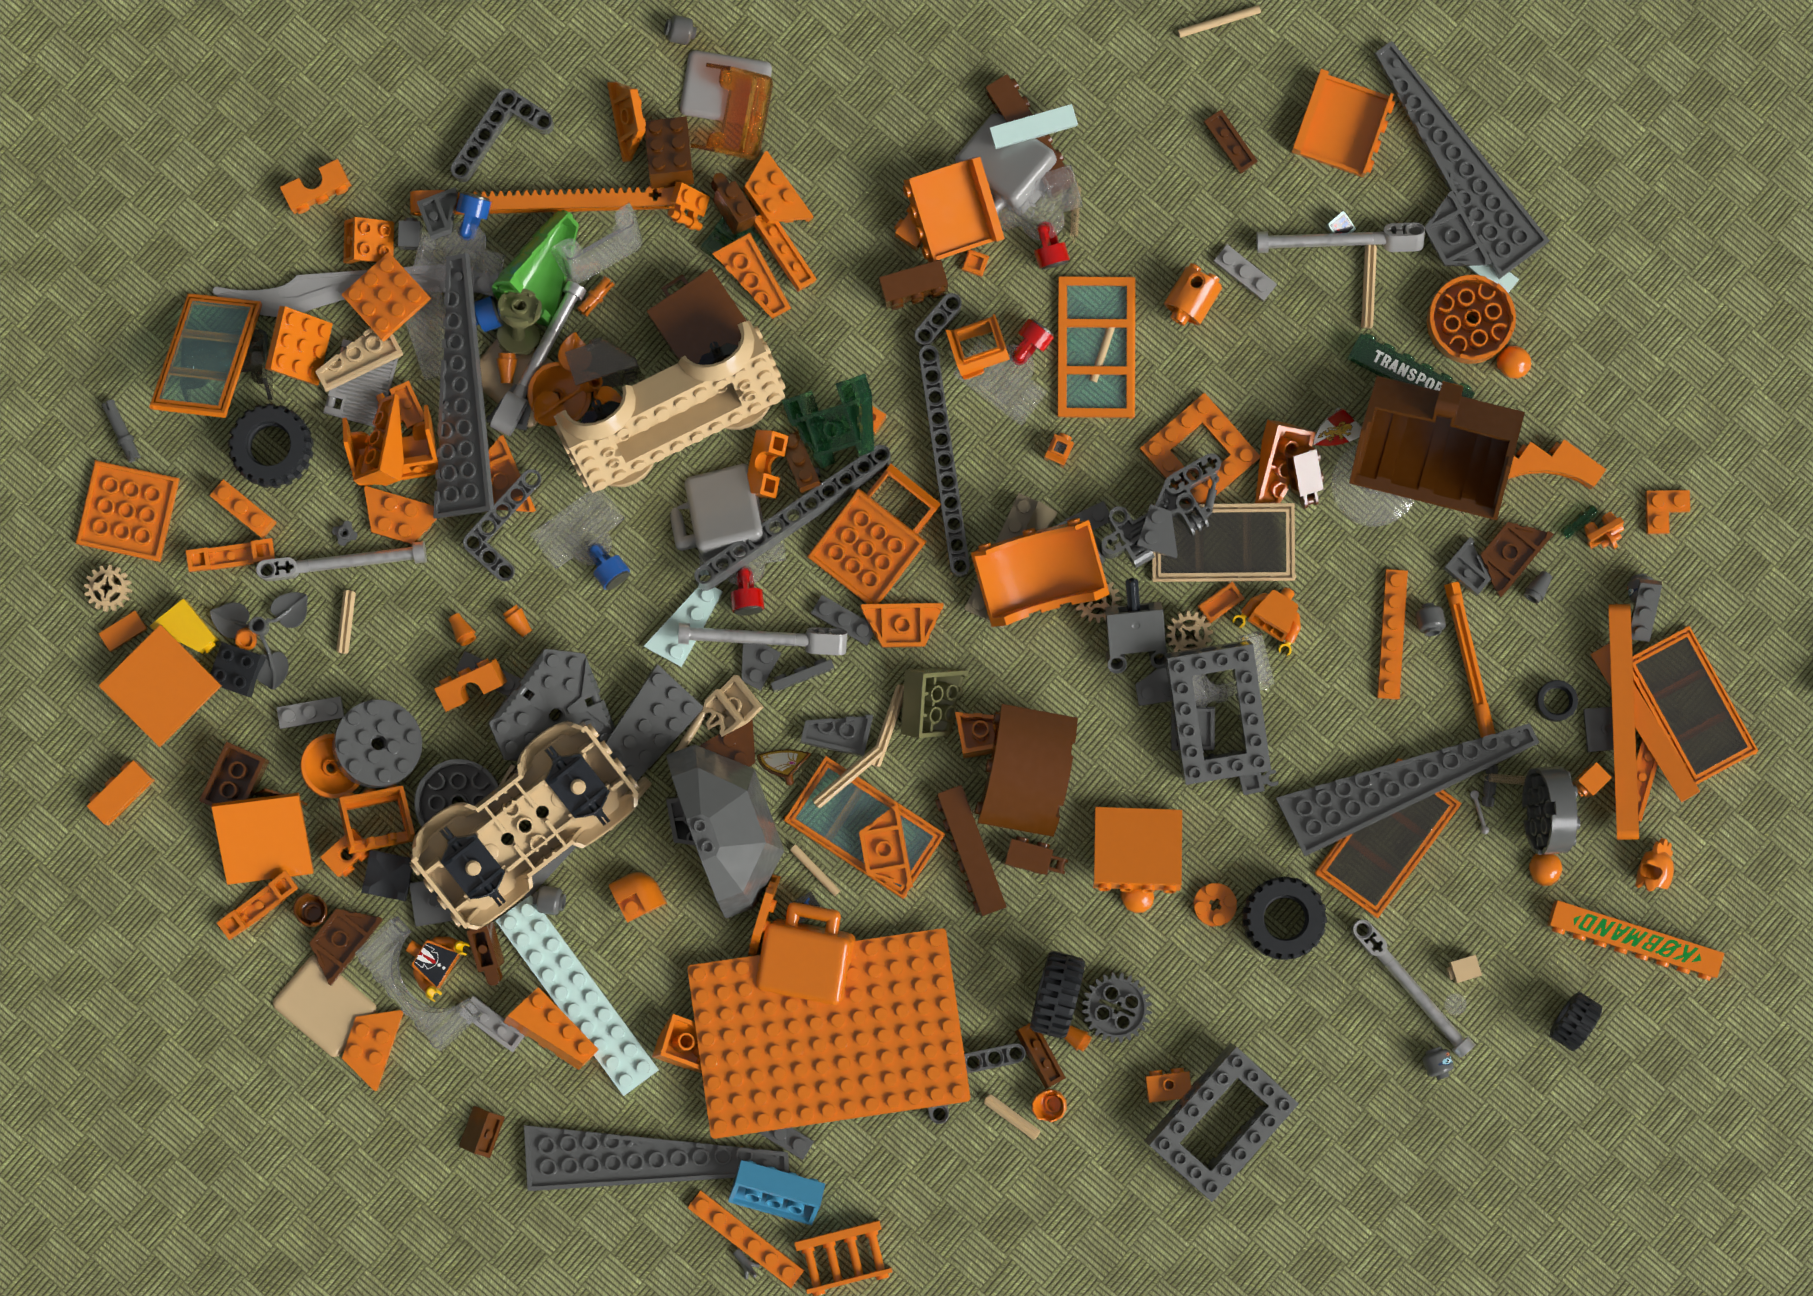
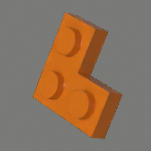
M1690 490L1645 492L1646 534H1669V513L1690 512Z

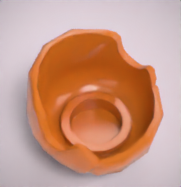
M1508 346L1502 349L1497 356V368L1506 377L1519 379L1525 376L1531 369L1530 355L1521 347Z
M1555 854L1534 855L1529 863L1532 880L1541 886H1551L1556 883L1562 873V863L1559 857Z
M1133 889L1131 892L1121 891L1120 897L1127 910L1133 913H1143L1151 908L1154 893H1145L1142 890Z
M1054 1089L1041 1091L1032 1102V1112L1038 1120L1057 1121L1063 1117L1067 1110L1065 1097L1061 1092Z

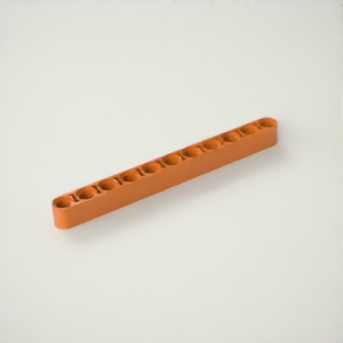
M1608 604L1617 840L1639 839L1631 606L1630 604Z

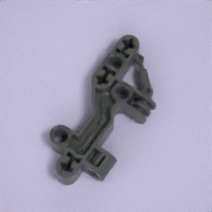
M1207 454L1167 477L1155 506L1171 511L1172 517L1179 518L1191 536L1195 535V530L1201 531L1202 526L1205 528L1209 527L1206 518L1211 516L1217 493L1215 488L1216 483L1219 481L1217 473L1221 466L1220 458L1215 454ZM1207 462H1209V464H1215L1213 469L1211 466L1204 469L1207 465ZM1188 472H1194L1197 474L1198 478L1196 480H1190L1186 474ZM1211 479L1212 486L1211 489H1208L1205 506L1200 508L1190 490ZM1170 484H1178L1177 490L1175 488L1170 489ZM1183 500L1188 501L1190 508H1181L1179 502ZM1114 507L1108 516V524L1113 533L1103 539L1101 554L1107 559H1112L1125 553L1134 568L1155 558L1152 551L1136 546L1147 513L1133 521L1125 508ZM1120 514L1124 520L1120 523L1115 522L1112 516ZM1108 543H1109V545H1111V546H1113L1114 544H1116V545H1115V548H1114V551H1112L1111 548H1110V549H1106Z

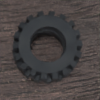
M1577 992L1560 1011L1551 1027L1550 1037L1572 1052L1585 1042L1596 1026L1602 1013V1006L1582 992Z

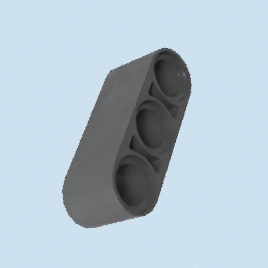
M955 293L947 294L915 331V342L918 346L932 345L956 317L962 305L959 295ZM949 300H955L958 306L955 309H949L946 303ZM935 316H941L944 322L941 325H935L932 319ZM921 332H927L930 335V339L928 341H921L918 335Z

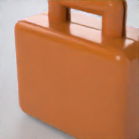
M798 902L790 903L787 908L786 920L776 919L764 931L756 979L757 988L771 993L831 1005L839 1003L843 999L847 982V971L850 967L852 949L856 941L852 933L839 931L840 912ZM799 917L826 922V927L799 923Z

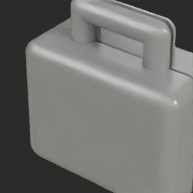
M697 50L691 51L688 55L680 112L686 116L755 127L760 126L764 121L772 73L771 64L766 61Z
M994 113L956 155L955 162L957 163L972 157H980L991 194L995 196L993 201L997 214L1007 206L1017 215L1023 216L1028 213L1045 193L1047 186L1043 178L1055 165L1057 158L1052 149L1036 138L995 149L990 127L1004 124L1006 120L999 113Z
M739 464L691 476L685 480L684 484L688 502L673 508L670 515L675 546L678 550L684 551L697 547L703 562L706 563L735 542L743 540V542L749 544V539L755 545L763 543V528L761 524L764 521L759 497L750 491L747 477L749 466L747 464ZM679 509H689L694 534H686L683 516ZM739 550L735 556L742 557L746 552Z

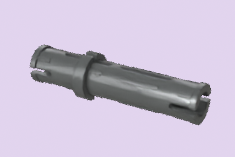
M106 401L107 404L103 403L101 406L118 438V446L122 447L128 463L136 461L135 458L140 459L141 455L133 442L134 437L130 435L115 401Z

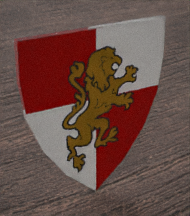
M1336 408L1335 413L1326 418L1319 426L1313 445L1334 446L1348 443L1360 437L1362 427L1344 408Z

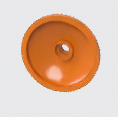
M559 362L548 363L539 368L531 377L527 389L528 402L532 411L534 412V401L540 393L544 391L558 393L559 400L580 388V380L584 376L576 374L574 370L565 371ZM582 391L562 404L567 409L568 415L572 420L578 421L587 412L591 402V393Z
M325 734L317 737L307 745L301 757L300 770L304 782L314 793L325 798L336 799L344 794L352 793L359 785L350 781L340 771L333 755L332 743L334 734ZM327 765H331L333 767L332 772L327 771Z

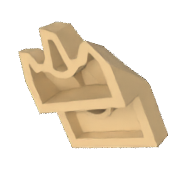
M734 675L721 689H716L705 700L702 711L712 714L706 722L708 730L720 725L721 729L719 732L721 737L750 722L764 707L738 675Z

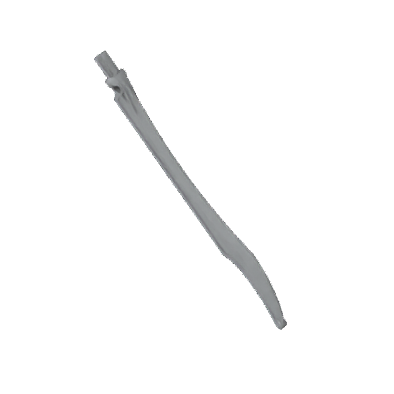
M446 264L403 267L425 292L445 293ZM471 267L473 293L491 292L494 281L499 275H490V272L478 273ZM368 270L297 275L292 281L283 286L264 290H235L215 287L213 293L218 297L261 301L262 308L259 315L277 317L279 306H286L304 313L321 306L345 300L341 294Z

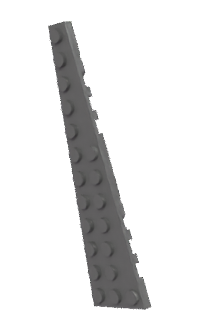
M1391 41L1378 50L1374 57L1450 192H1454L1492 262L1491 266L1498 279H1501L1545 246L1550 240L1401 51Z
M467 253L446 256V291L444 294L446 317L443 318L445 337L442 339L444 357L441 360L438 415V436L440 438L439 449L437 448L436 455L439 458L438 470H436L435 476L437 478V491H435L434 519L494 510L470 255Z
M656 663L642 684L640 691L633 698L630 706L624 715L621 716L613 732L605 741L613 752L610 756L613 760L617 757L626 769L623 773L626 776L631 775L637 781L703 710V706ZM571 845L532 876L533 887L525 897L532 896L577 846Z
M1530 723L1501 731L1500 733L1484 736L1483 738L1467 741L1371 771L1277 797L1276 800L1304 857L1519 754L1540 742Z
M524 1125L528 1191L735 1178L741 1160L753 1161L757 1165L774 1167L779 1171L789 1173L788 1152Z

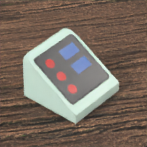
M1344 211L1326 226L1331 233H1352L1356 230Z

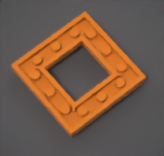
M1203 393L1146 442L1140 450L1166 479L1185 467L1171 450L1203 424L1230 455L1221 463L1217 476H1219V481L1216 483L1215 488L1217 496L1258 461L1260 455L1206 393ZM1190 472L1186 474L1190 480H1196ZM1211 479L1190 490L1198 504H1205L1208 489H1211L1212 486ZM1171 483L1170 485L1177 490L1178 484L1173 485Z

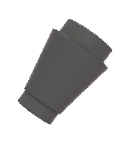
M1541 571L1525 588V598L1535 604L1543 601L1553 577L1546 571Z

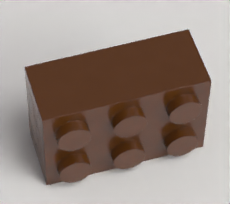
M687 116L645 121L651 188L673 187L676 182H682L686 185L694 184Z
M941 260L879 277V286L886 309L891 308L892 311L903 308V304L912 302V305L924 302L926 297L932 296L933 299L945 295L944 292L948 291V281Z
M226 741L199 801L212 807L213 803L252 799L270 760Z

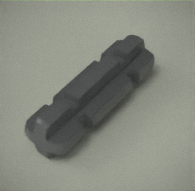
M1496 765L1486 769L1485 774H1488L1485 777L1486 780H1484L1483 794L1485 795L1482 797V806L1485 807L1494 806L1495 798H1493V795L1496 793L1497 783L1489 780L1497 778L1489 775L1498 774V766Z

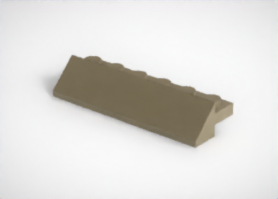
M1018 493L996 543L1023 535L1022 531L1030 528H1035V531L1051 527L1057 512L1040 501ZM977 581L964 610L990 623L980 584Z

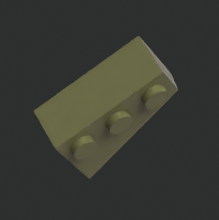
M937 667L905 670L901 734L916 738L950 735L955 720V712H957L956 702L958 696L962 697L964 689L961 686L964 677H968L969 670Z

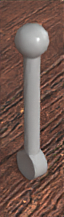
M1473 790L1470 793V797L1474 799L1482 826L1481 832L1488 834L1489 828L1485 824L1478 801L1479 793Z

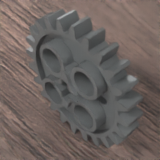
M1112 973L1111 979L1103 975V982L1101 983L1096 979V987L1089 985L1092 993L1084 994L1089 998L1088 1001L1082 1002V1004L1087 1006V1009L1083 1010L1082 1013L1088 1014L1084 1022L1091 1021L1092 1024L1088 1029L1096 1028L1095 1036L1103 1033L1102 1040L1110 1036V1041L1113 1043L1115 1037H1118L1119 1042L1122 1043L1123 1037L1126 1036L1131 1041L1130 1034L1133 1033L1138 1037L1137 1029L1145 1030L1142 1023L1150 1022L1145 1017L1147 1014H1152L1151 1011L1147 1010V1007L1151 1006L1152 1003L1145 1000L1150 994L1143 995L1142 992L1146 987H1138L1140 980L1132 983V975H1129L1127 979H1124L1123 973H1120L1119 978H1116L1115 974ZM1109 987L1117 990V997L1113 1000L1108 999L1105 995ZM1128 996H1134L1137 999L1136 1007L1131 1009L1126 1006L1125 1001ZM1099 999L1106 1000L1112 1004L1120 1002L1121 1008L1135 1013V1016H1129L1121 1011L1115 1014L1113 1013V1008L1100 1003ZM1100 1007H1105L1109 1012L1105 1020L1097 1017V1010ZM1120 1016L1128 1018L1129 1024L1126 1028L1118 1027L1117 1019Z

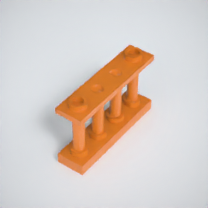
M880 1220L794 1242L796 1251L801 1250L802 1254H805L813 1286L806 1289L807 1294L812 1293L813 1296L825 1294V1289L876 1277V1280L889 1277L888 1273H892V1267H884L877 1239L878 1230L882 1229ZM865 1234L869 1239L876 1271L865 1274L863 1273L855 1242L857 1240L856 1236ZM844 1239V1243H847L855 1276L842 1279L834 1248L836 1245L835 1241ZM823 1245V1248H826L834 1280L822 1285L813 1251H815L814 1247Z

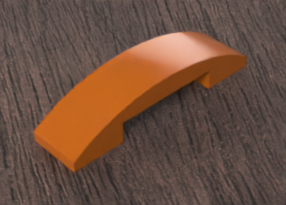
M272 538L214 548L206 547L186 550L189 572L257 564L263 560L275 559Z
M284 871L268 883L264 889L236 910L223 917L217 924L228 940H231L286 900L298 889V886L287 871Z

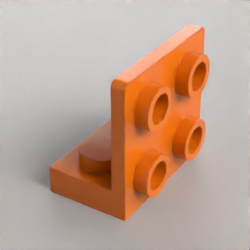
M353 217L344 221L343 263L352 264L358 261L377 263L388 252L393 256V221Z

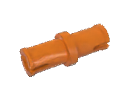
M604 276L593 290L590 289L589 295L577 307V310L581 311L580 313L585 317H588L596 305L604 301L602 298L615 284Z

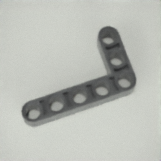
M511 89L501 90L452 163L451 172L453 177L461 183L467 182L472 177L511 116L538 133L547 135L554 129L551 115ZM507 96L514 98L513 102L509 105L503 103V99ZM525 107L531 108V113L528 116L521 115V110ZM494 114L502 115L499 122L491 121ZM541 119L549 120V124L546 127H540L538 123ZM484 131L490 133V137L486 140L479 138L480 134ZM477 149L478 155L476 157H468L470 150ZM459 167L467 168L464 175L456 174Z
M536 469L525 471L495 503L494 510L488 511L463 540L465 549L501 581L512 579L515 575V567L488 540L540 485L542 477ZM532 472L537 475L538 481L535 485H530L526 482L528 473ZM518 488L522 490L523 498L521 500L515 501L511 497L513 489ZM501 504L506 505L509 510L508 514L504 517L499 516L496 511L497 507ZM485 520H490L494 524L492 532H485L482 529V523ZM470 536H475L479 539L477 548L469 547L467 540ZM486 551H492L495 554L493 562L488 563L484 560L483 555ZM506 565L510 567L511 575L509 577H502L500 575L499 569L501 566Z
M1015 1043L965 1053L967 1074L1019 1063L1025 1058V1049L1022 1045ZM1013 1047H1018L1022 1051L1021 1057L1017 1060L1012 1059L1009 1055ZM993 1051L1000 1054V1061L997 1064H992L988 1060V1055ZM970 1056H976L979 1059V1065L976 1068L968 1067L967 1059ZM948 1105L928 1107L930 1118L934 1123L942 1124L948 1120ZM936 1108H943L946 1115L942 1120H936L933 1117V1111Z

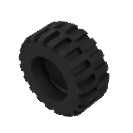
M267 403V406L260 404L255 406L254 410L248 409L244 412L245 415L242 418H237L235 428H231L229 433L231 434V439L228 440V447H230V459L242 476L253 484L265 488H281V485L284 484L288 486L293 483L292 480L303 476L301 473L304 469H308L310 466L308 463L309 459L313 458L314 452L312 447L314 443L310 435V429L294 411L282 405L276 406L275 404ZM271 426L279 427L290 438L291 447L289 453L283 461L276 465H263L252 454L253 439L264 428Z
M1276 877L1257 886L1246 899V904L1242 911V925L1251 945L1259 950L1261 954L1278 960L1299 958L1317 946L1326 930L1324 928L1325 923H1327V917L1325 915V904L1322 903L1319 893H1316L1313 889L1314 887L1306 884L1301 879L1291 877ZM1278 898H1290L1296 901L1304 912L1305 921L1303 928L1296 936L1289 939L1273 936L1267 930L1264 923L1266 908L1272 901Z
M1057 951L1049 952L1030 1022V1028L1034 1032L1060 1039L1067 1036L1085 968V961L1082 958Z

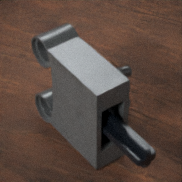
M1129 578L1125 581L1127 605L1105 607L1108 641L1106 661L1108 669L1116 674L1122 673L1127 667L1125 654L1148 652L1152 666L1157 669H1163L1166 667L1164 656L1159 659L1154 658L1159 653H1168L1165 642L1161 602L1140 604L1138 579ZM1115 658L1121 659L1118 663L1111 662Z

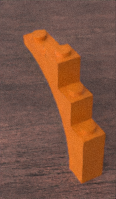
M1565 439L1560 444L1558 442L1554 444L1549 451L1552 455H1549L1530 442L1527 446L1523 444L1516 453L1519 456L1518 458L1513 457L1508 479L1526 474L1545 473L1575 480L1592 489L1607 469Z

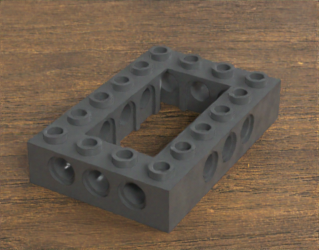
M1250 640L1164 654L1182 780L1184 783L1189 785L1271 771L1253 643ZM1232 669V675L1236 681L1237 688L1235 696L1240 708L1238 717L1243 729L1241 737L1246 750H1230V753L1218 755L1211 753L1209 756L1204 757L1192 676Z
M1230 1043L1191 1086L1182 1099L1176 1103L1144 1139V1142L1207 1199L1213 1202L1299 1103L1238 1047ZM1238 1078L1257 1097L1263 1100L1268 1107L1261 1105L1255 1109V1114L1245 1125H1241V1130L1230 1142L1227 1141L1225 1143L1226 1147L1216 1158L1213 1157L1210 1160L1209 1169H1207L1180 1142Z

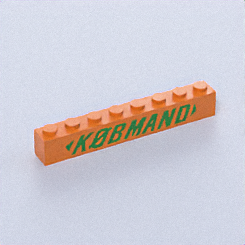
M1558 900L1554 901L1547 926L1552 927V932L1562 935L1568 932L1573 934L1572 938L1580 941H1585L1586 938L1594 940V945L1606 948V945L1615 947L1614 951L1627 955V951L1635 953V958L1644 961H1647L1648 958L1656 960V965L1666 968L1669 965L1677 967L1676 971L1689 974L1692 971L1698 973V978L1707 981L1718 977L1725 954Z

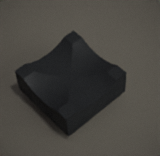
M221 642L210 674L222 685L221 688L252 698L258 674L266 657Z
M370 850L361 893L406 901L413 870L410 866L411 858Z

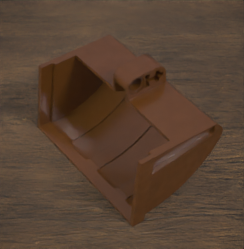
M1377 376L1361 428L1349 484L1497 520L1525 412L1462 397L1464 386L1442 381L1440 391Z

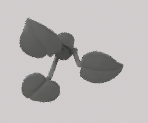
M293 592L277 597L271 605V612L276 616L274 619L267 618L265 620L262 617H254L248 622L250 618L249 612L240 603H228L210 611L215 627L225 637L235 639L236 633L245 627H250V630L260 637L267 655H262L266 659L257 680L271 690L276 689L283 683L288 673L289 664L282 652L271 654L265 640V635L268 634L270 629L269 624L280 620L282 626L286 628H295L301 625L307 615L308 596L304 593Z

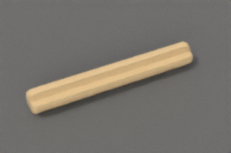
M1366 245L1364 253L1361 327L1365 329L1372 328L1374 320L1376 245Z
M898 684L895 688L875 745L883 751V755L872 764L875 767H880L900 713L904 695L903 685Z
M878 746L873 747L812 800L818 808L824 806L883 755V751Z

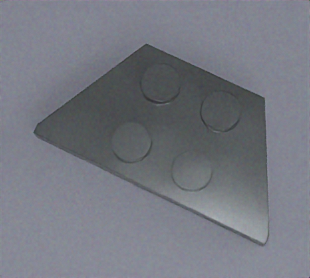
M1449 192L1425 226V233L1444 267L1490 265L1492 262L1454 192Z

